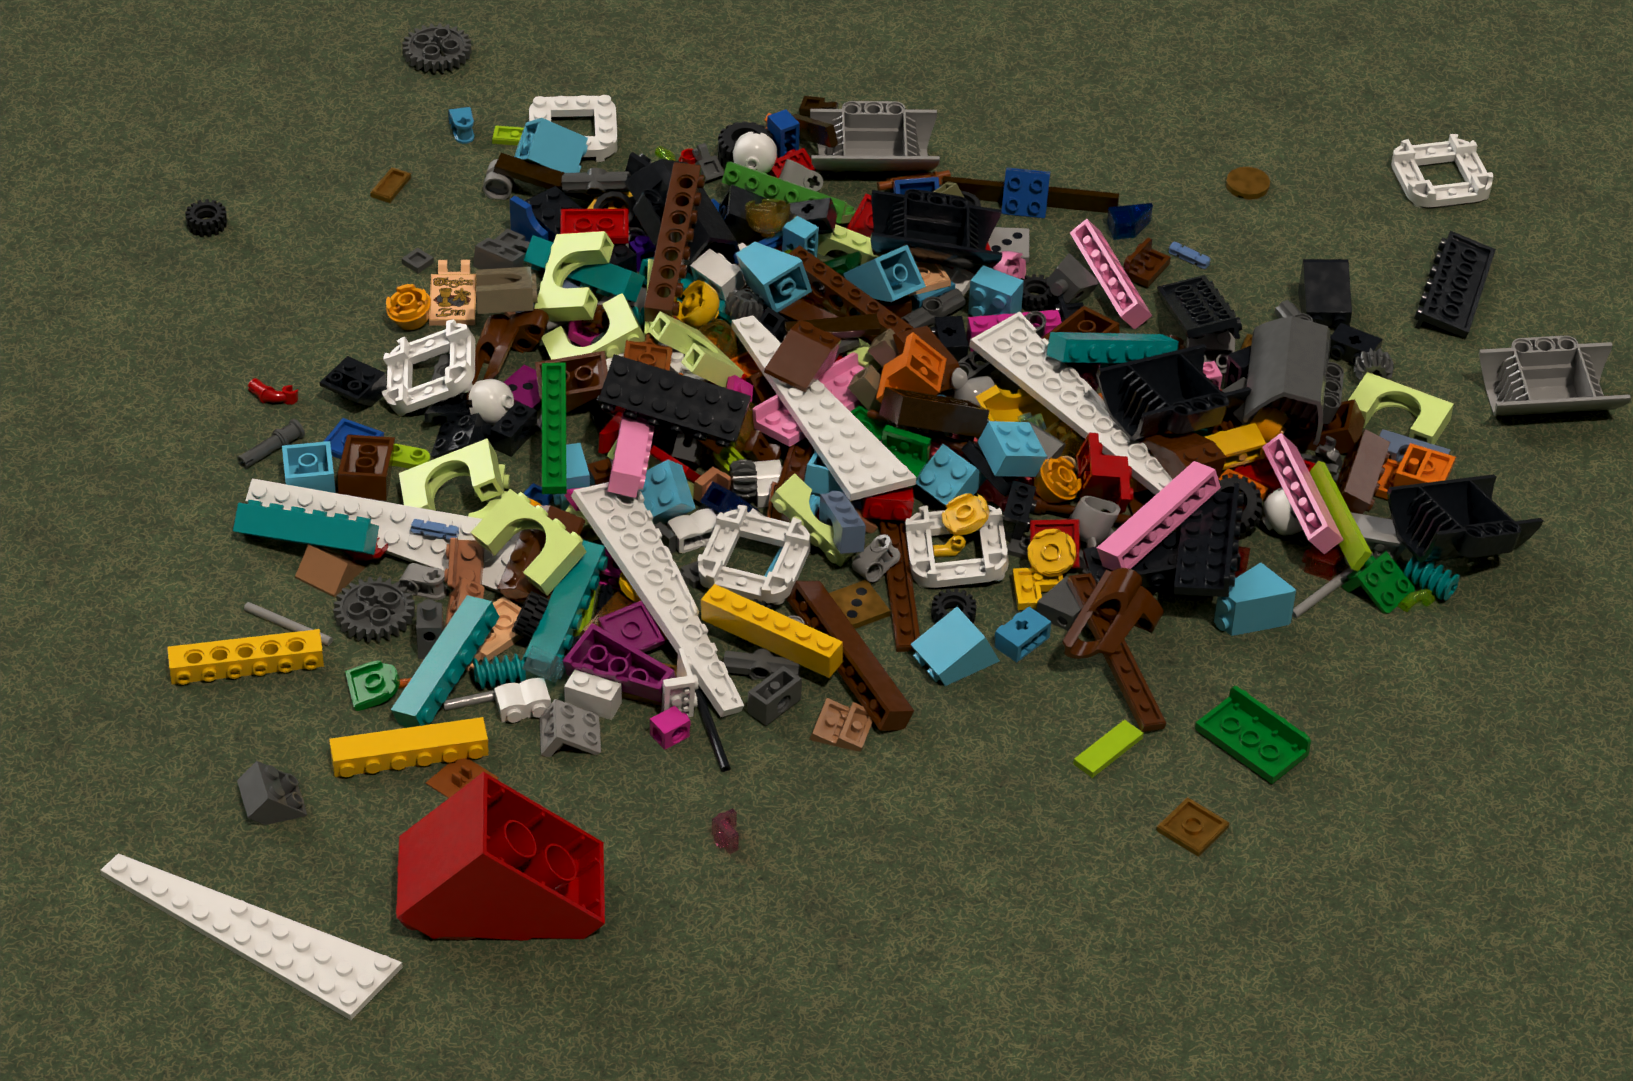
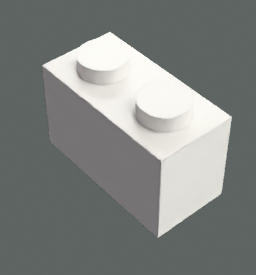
M710 248L690 265L694 280L708 283L724 301H726L730 292L739 290L745 285L741 268L737 264H731L721 253L717 254Z
M576 669L564 686L565 703L609 720L613 719L622 703L621 683Z

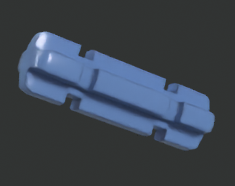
M1173 242L1169 247L1170 254L1174 256L1179 255L1180 259L1193 265L1196 263L1202 269H1206L1210 265V257L1204 254L1200 256L1201 253L1186 246L1182 247V244L1178 242Z
M414 519L411 524V532L415 534L424 532V535L438 538L446 536V539L450 540V538H458L459 527L453 525L446 527V524L431 521L424 523V520Z

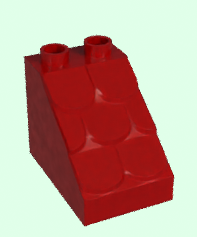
M482 772L399 836L396 918L407 929L418 930L433 939L473 940L475 938L528 941L532 938L585 939L605 924L604 842L485 772Z

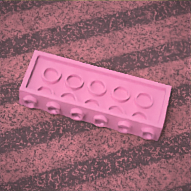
M852 352L834 362L818 380L849 411L858 406H863L848 389L853 376L864 369V367L858 365V354ZM778 395L771 397L752 409L754 428L789 447L806 438Z

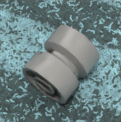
M496 159L490 162L483 183V191L490 199L505 200L511 194L514 178L493 172L498 160Z

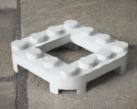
M538 96L533 99V103L529 108V121L538 118L551 121V117L594 116L595 136H585L588 138L586 143L588 149L583 157H596V162L605 161L604 158L617 152L616 107L611 101L610 96Z
M1450 134L1449 141L1411 145L1409 139L1401 141V145L1393 151L1392 169L1407 198L1416 207H1439L1479 202L1488 199L1491 192L1493 173H1487L1476 152L1477 144L1474 140L1469 143L1468 141L1458 139V134ZM1455 161L1465 182L1433 186L1430 180L1424 179L1418 166Z
M454 319L446 321L445 330L410 343L405 337L398 339L399 345L390 354L385 353L383 360L388 366L387 389L382 391V395L393 411L399 416L447 400L460 393H467L473 386L472 381L475 376V337L466 324L456 323ZM450 351V366L445 368V376L412 388L413 364Z
M738 505V509L724 514L720 512L716 517V526L703 554L698 556L700 583L709 589L716 584L747 599H758L759 602L763 600L766 603H773L775 605L782 604L785 598L790 595L809 555L810 533L802 525V521L793 517L791 523L760 516L748 513L747 506ZM739 537L783 547L773 571H769L767 577L726 567Z
M928 505L919 507V512L911 516L910 519L906 518L911 575L918 586L922 588H938L1004 579L1009 563L1001 509L988 505L990 511L988 520L981 528L976 530L980 532L983 558L935 563L931 536L952 534L947 531L942 523L941 515L945 510L928 512Z

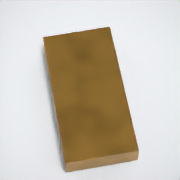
M391 167L370 192L371 197L391 203L411 179V173Z

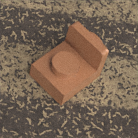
M713 466L700 476L694 483V499L700 503L713 496L716 491L728 496L731 493V477Z

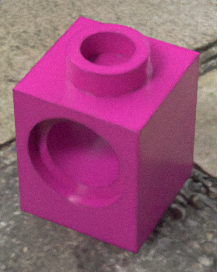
M673 706L650 718V735L665 750L690 737V719L686 713H682L676 706Z

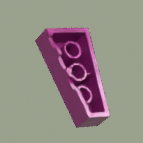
M593 623L562 661L568 676H571L576 669L621 683L622 692L662 703L663 680L676 678L673 669Z

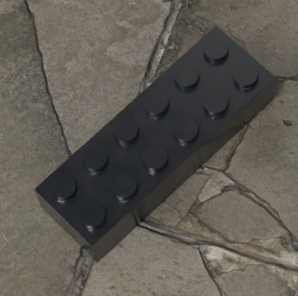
M556 186L525 200V202L532 206L536 220L548 231V241L553 243L556 234L561 232V209H582ZM614 244L609 263L637 273V254L625 244Z

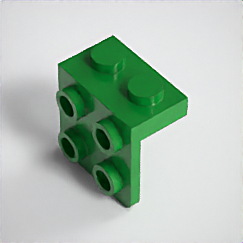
M886 425L883 429L882 444L903 465L907 466L916 476L917 481L929 461L931 438Z
M1387 551L1376 558L1371 555L1361 570H1353L1347 575L1349 580L1342 585L1343 589L1348 593L1361 585L1383 614L1390 613L1415 591L1413 584Z

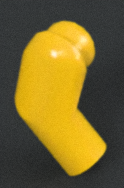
M954 535L945 545H933L934 557L956 556L966 544L965 538L962 535Z

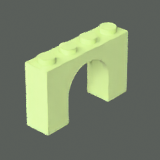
M605 231L556 234L554 244L551 246L549 260L546 263L545 274L540 283L537 297L538 303H534V309L545 311L549 316L550 322L593 320L598 300L590 288H562L566 277L578 267L593 264H609L614 244Z
M623 293L602 304L608 315L610 325L607 333L598 342L585 347L574 346L562 326L543 335L542 340L551 360L605 351L606 359L612 358L614 354L624 353L626 340L645 342L644 333Z
M661 311L647 330L659 342L685 354L681 363L693 374L718 386L727 388L728 377L736 375L741 378L744 374L733 361L699 330Z
M1369 372L1366 373L1349 398V400L1355 399L1365 419L1363 428H1365L1373 414L1379 409L1399 407L1411 412L1417 418L1410 429L1409 437L1434 445L1451 420L1454 405L1451 402Z
M484 439L399 473L404 505L436 511L434 503L436 492L445 482L458 476L471 477L472 486L482 502L504 494L497 454L489 440Z
M509 489L471 531V534L478 544L495 556L516 533L522 530L538 529L545 532L546 543L543 550L523 573L533 586L548 596L587 552L582 545L584 541L577 533L572 531L570 534L567 532L564 524L558 519L551 520L547 517L548 513L542 507L531 505L530 499L522 492L517 494Z

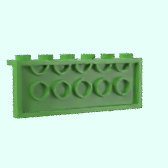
M727 162L722 179L724 184L730 186L733 184L787 206L788 203L831 198L838 213L836 223L839 224L849 223L856 212L853 210V206L840 199L733 162Z

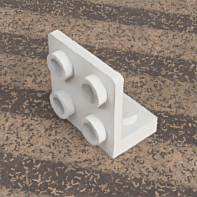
M684 648L678 649L677 678L663 680L661 712L676 706L682 713H686L688 717H693L694 707L698 705L695 690L698 689V678L696 674L691 672L692 661L690 656L686 657Z

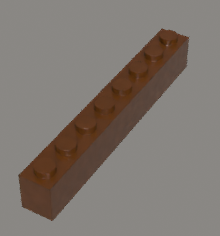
M796 581L787 601L796 614L803 619L805 625L843 642V662L837 668V671L880 731L905 729L914 713L913 708L820 581Z

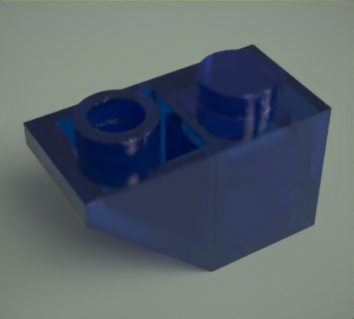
M1152 203L1109 207L1107 224L1113 240L1135 238L1151 222Z
M713 481L700 501L707 509H712L717 515L720 512L724 514L738 509V505L747 506L748 513L752 508L760 512L735 493Z

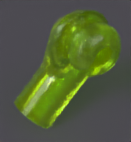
M662 146L656 148L655 155L659 158L676 161V156L671 151Z
M1429 589L1418 590L1409 593L1398 604V607L1408 612L1420 601L1425 606L1430 605L1435 601V597Z

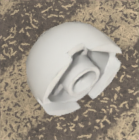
M748 132L741 135L736 141L733 150L734 163L765 174L773 168L777 158V147L774 141L764 133L753 134V132Z
M485 379L477 381L469 393V400H472L473 408H469L471 415L479 413L482 419L491 426H494L514 405L512 391L505 383L499 380Z
M1280 487L1271 493L1264 502L1263 510L1265 516L1262 518L1268 530L1274 529L1283 536H1291L1302 531L1303 528L1283 488Z

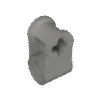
M786 160L779 179L814 191L821 189L823 178L819 173L805 168V166L792 160ZM808 178H813L816 184L810 186V183L807 182Z
M879 535L864 549V552H861L854 558L852 567L855 572L869 582H876L889 568L899 561L901 554L897 548L892 546V540L888 535Z
M411 563L407 566L399 580L400 588L407 587V592L412 593L413 596L417 595L432 600H440L445 598L448 593L447 586L443 582L445 574L440 568Z

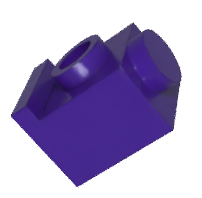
M640 235L635 238V241L629 242V248L637 254V272H639L642 264L641 259L654 257L656 247L649 236Z

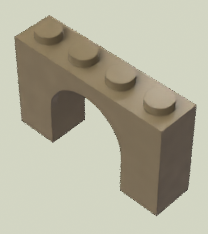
M531 266L476 270L478 314L534 311L533 303H538L536 273H531Z
M891 328L874 338L868 349V352L882 367L899 356L893 338L895 332ZM872 365L855 374L848 389L868 411L875 410L880 412L881 403L876 400L881 375Z

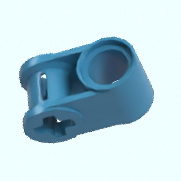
M471 108L448 109L449 124H451L455 140L462 144L472 142L474 140L472 129L474 120Z

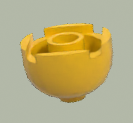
M696 280L692 282L682 293L685 295L683 301H678L680 306L676 318L689 326L702 327L717 318L720 305L719 295L713 287L704 281Z

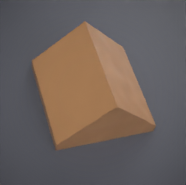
M308 544L295 578L336 597L342 591V588H345L365 567L326 547Z

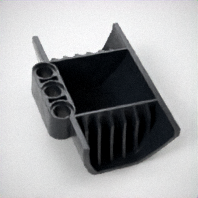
M660 159L638 170L625 181L626 186L636 200L633 212L655 247L658 242L674 162L688 164L687 162ZM699 188L701 203L700 206L695 208L698 211L697 223L692 224L694 238L693 242L688 243V247H691L689 261L685 260L684 265H687V273L697 256L703 255L709 248L717 254L721 253L731 264H736L733 256L736 252L740 251L735 237L704 188Z
M909 189L903 195L872 190L871 202L874 233H871L870 241L874 255L882 256L908 245L916 262L979 271L983 265L993 268L1001 261L1002 252L985 250L989 238L1000 219L1001 210L969 205L966 198L950 194Z
M1205 344L1100 368L1096 374L1110 418L1132 442L1168 431L1174 434H1184L1219 425L1223 422L1224 418L1230 416L1245 402L1252 389L1247 387L1226 393L1219 390V387L1213 384V381L1203 373L1204 357L1207 348Z
M1494 474L1389 487L1387 491L1389 508L1397 537L1420 563L1510 553L1513 549L1530 539L1542 526L1544 520L1535 518L1514 521L1492 500L1494 483L1497 478Z

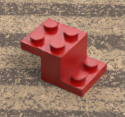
M1089 432L1076 454L1078 479H1082L1079 497L1093 496L1107 499V501L1119 505L1121 509L1119 514L1125 513L1127 505L1133 500L1134 494L1133 488L1130 487L1132 467L1128 465V457L1102 455L1103 446L1099 442V434Z

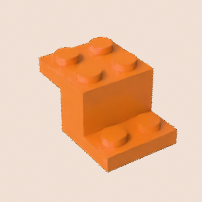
M914 332L906 337L903 353L883 365L876 400L882 404L885 387L937 395L940 393L947 359Z
M1410 443L1401 462L1388 458L1385 465L1382 466L1385 468L1381 479L1377 481L1380 487L1375 496L1388 499L1387 491L1389 487L1447 480L1455 464L1456 457Z

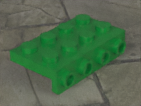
M1233 686L1227 699L1195 722L1196 731L1271 784L1309 756L1311 739L1305 732L1293 726L1285 718L1273 712L1265 704H1262L1238 686Z

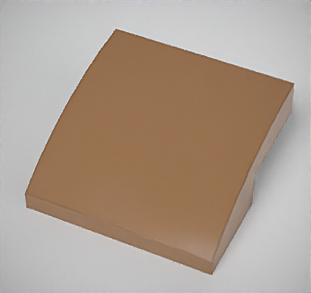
M826 698L810 740L849 750L861 751L873 720L864 707L853 702L849 708Z

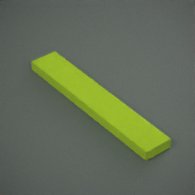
M1318 460L1310 470V474L1343 538V541L1339 543L1341 550L1351 569L1359 571L1372 555V552L1326 464Z

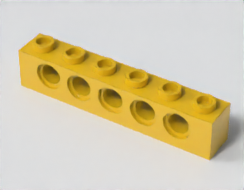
M320 629L168 647L172 684L185 685L197 681L211 682L215 679H236L248 675L262 676L266 673H287L292 670H313L317 667H324Z

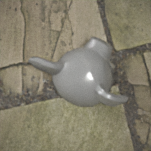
M956 368L952 373L951 384L954 388L952 398L969 400L980 405L975 396L994 386L993 380L988 376L968 379L967 373L961 368Z
M1084 496L1079 500L1068 519L1080 520V540L1086 543V548L1096 547V545L1115 532L1111 527L1121 509L1114 502L1093 496ZM1106 509L1111 513L1102 512L1101 510Z

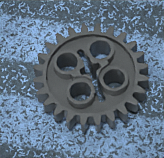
M431 23L428 28L422 25V30L415 28L414 33L409 32L408 37H404V42H402L405 61L410 62V66L416 65L417 70L423 67L424 72L432 69V72L435 73L437 69H440L444 73L446 68L452 71L453 66L460 68V63L465 64L466 59H470V54H472L469 35L464 34V30L458 31L457 26L451 29L450 24L442 27V24L439 23L437 27H434Z
M369 577L368 582L365 583L359 579V585L349 583L350 590L342 588V594H337V601L334 602L333 610L336 625L341 626V632L348 631V637L356 634L358 641L366 637L367 642H370L372 638H376L377 642H380L383 636L390 640V634L393 633L399 636V629L406 631V624H412V617H415V604L412 599V593L407 592V587L400 588L399 581L392 585L391 578L386 580V582H382L381 577L377 581H373Z

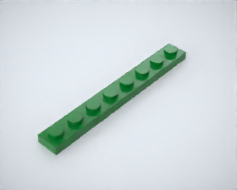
M542 363V494H567L566 363Z

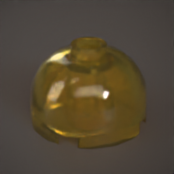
M762 199L760 204H755V200L750 201L745 205L746 221L750 228L755 232L761 233V236L773 237L775 233L782 231L784 225L789 221L790 203L786 205V201L778 199Z
M713 319L715 321L700 326L698 330L729 359L737 356L740 349V339L729 323L725 320Z

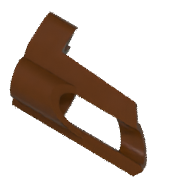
M533 309L534 311L520 312L510 318L503 314L490 316L485 322L475 348V376L472 384L476 383L483 363L489 364L483 380L495 379L510 348L521 353L533 350L544 335L549 321L548 314L543 310ZM470 391L465 393L463 400H469Z
M1117 568L1113 571L1106 570L1062 641L1065 646L1064 653L1067 657L1082 659L1098 653L1112 655L1133 626L1149 632L1154 631L1164 611L1153 595L1141 586L1142 578L1140 574L1129 568ZM1095 609L1104 617L1114 619L1103 638L1092 642H1085L1078 638Z

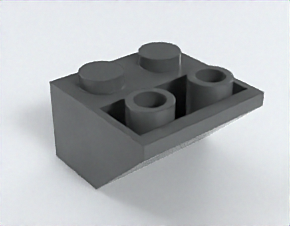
M256 761L237 780L249 819L269 825L307 816L304 799L298 786L299 782L294 775L277 770L272 765Z

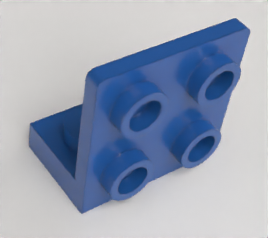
M1007 167L1002 214L1045 218L1051 172Z

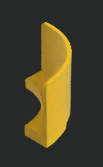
M994 385L975 396L982 407L990 410L988 415L990 421H1030L1057 439L1067 437L1075 431L1023 389H1019L1017 391L1018 394H1011L1010 390H1002L997 385Z

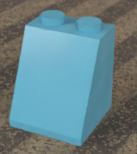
M538 118L526 122L514 157L564 173H579L581 170V165H579L581 158L588 149V145H586L588 138L549 120Z
M753 242L736 253L746 284L764 300L766 307L779 312L812 291L800 258L757 242Z
M908 245L843 273L848 281L873 299L887 302L895 301L926 287Z
M1259 563L1235 578V587H1230L1229 597H1217L1214 623L1220 630L1226 631L1231 636L1289 625L1292 619L1296 589L1264 564Z
M958 607L954 608L911 643L916 652L913 654L915 660L921 667L926 664L929 667L927 673L935 682L940 680L945 686L1000 661L986 637Z

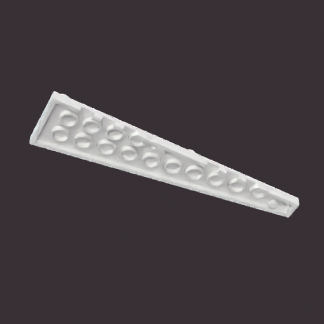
M1020 311L970 340L969 346L1083 438L1086 439L1089 432L1098 433L1099 442L1103 446V454L1127 456L1128 465L1132 467V477L1153 494L1159 493L1173 480L1157 459L1149 453V449L1144 443H1140L1138 440L1132 442L1110 418L1104 400L1079 376L1073 367H1068L1064 362L1047 355L1049 342L1037 335V329Z
M754 316L732 320L731 328L849 501L916 485V476L907 466L903 465L819 380L813 382L810 388L803 392L764 373L765 367L781 343Z
M609 482L575 489L571 495L572 499L677 654L679 648H684L686 657L690 656L692 661L691 672L697 675L698 685L719 716L724 717L741 712L744 707L741 697L728 675L725 664L718 659L716 654L718 650L707 636L708 629L705 624L701 623L698 617L699 610L676 563L672 559L669 548L663 545L661 540L662 534L659 528L656 529L652 522L653 515L650 510L646 509L643 503L645 499L641 490L638 489L637 496L634 498L607 492Z
M117 854L100 870L101 876L349 1020H352L403 968L402 962L386 955L371 951L121 854Z

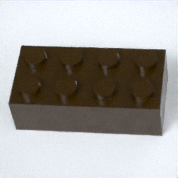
M885 387L879 415L885 417L887 423L894 424L899 429L910 430V427L917 428V431L931 434V431L934 430L943 436L953 437V434L960 435V438L974 440V437L980 438L985 429L990 410L969 400Z

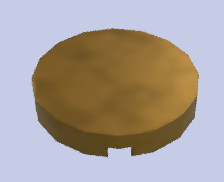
M1239 167L1228 174L1226 187L1236 197L1239 195L1244 197L1243 199H1258L1267 194L1270 187V179L1265 172L1257 168Z

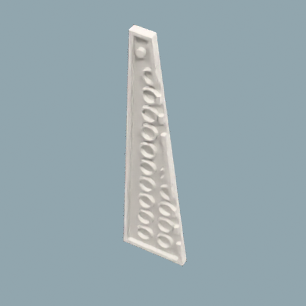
M258 479L251 480L245 500L247 503L248 500L263 502L262 506L269 507L270 503L284 505V510L290 511L291 506L305 508V513L312 514L313 510L328 512L327 516L334 517L335 513L349 515V520L356 521L357 516L370 518L371 524L379 526L377 538L380 537L377 542L378 548H382L388 543L389 548L385 553L422 566L440 568L444 573L445 569L449 567L446 547L447 544H450V540L446 539V536L438 538L424 535V532L421 534L412 533L411 524L413 520H424V523L427 521L446 524V527H449V525L459 527L458 540H475L471 531L482 520L480 518ZM521 531L516 533L495 556L485 549L482 585L486 589L501 593L497 587Z

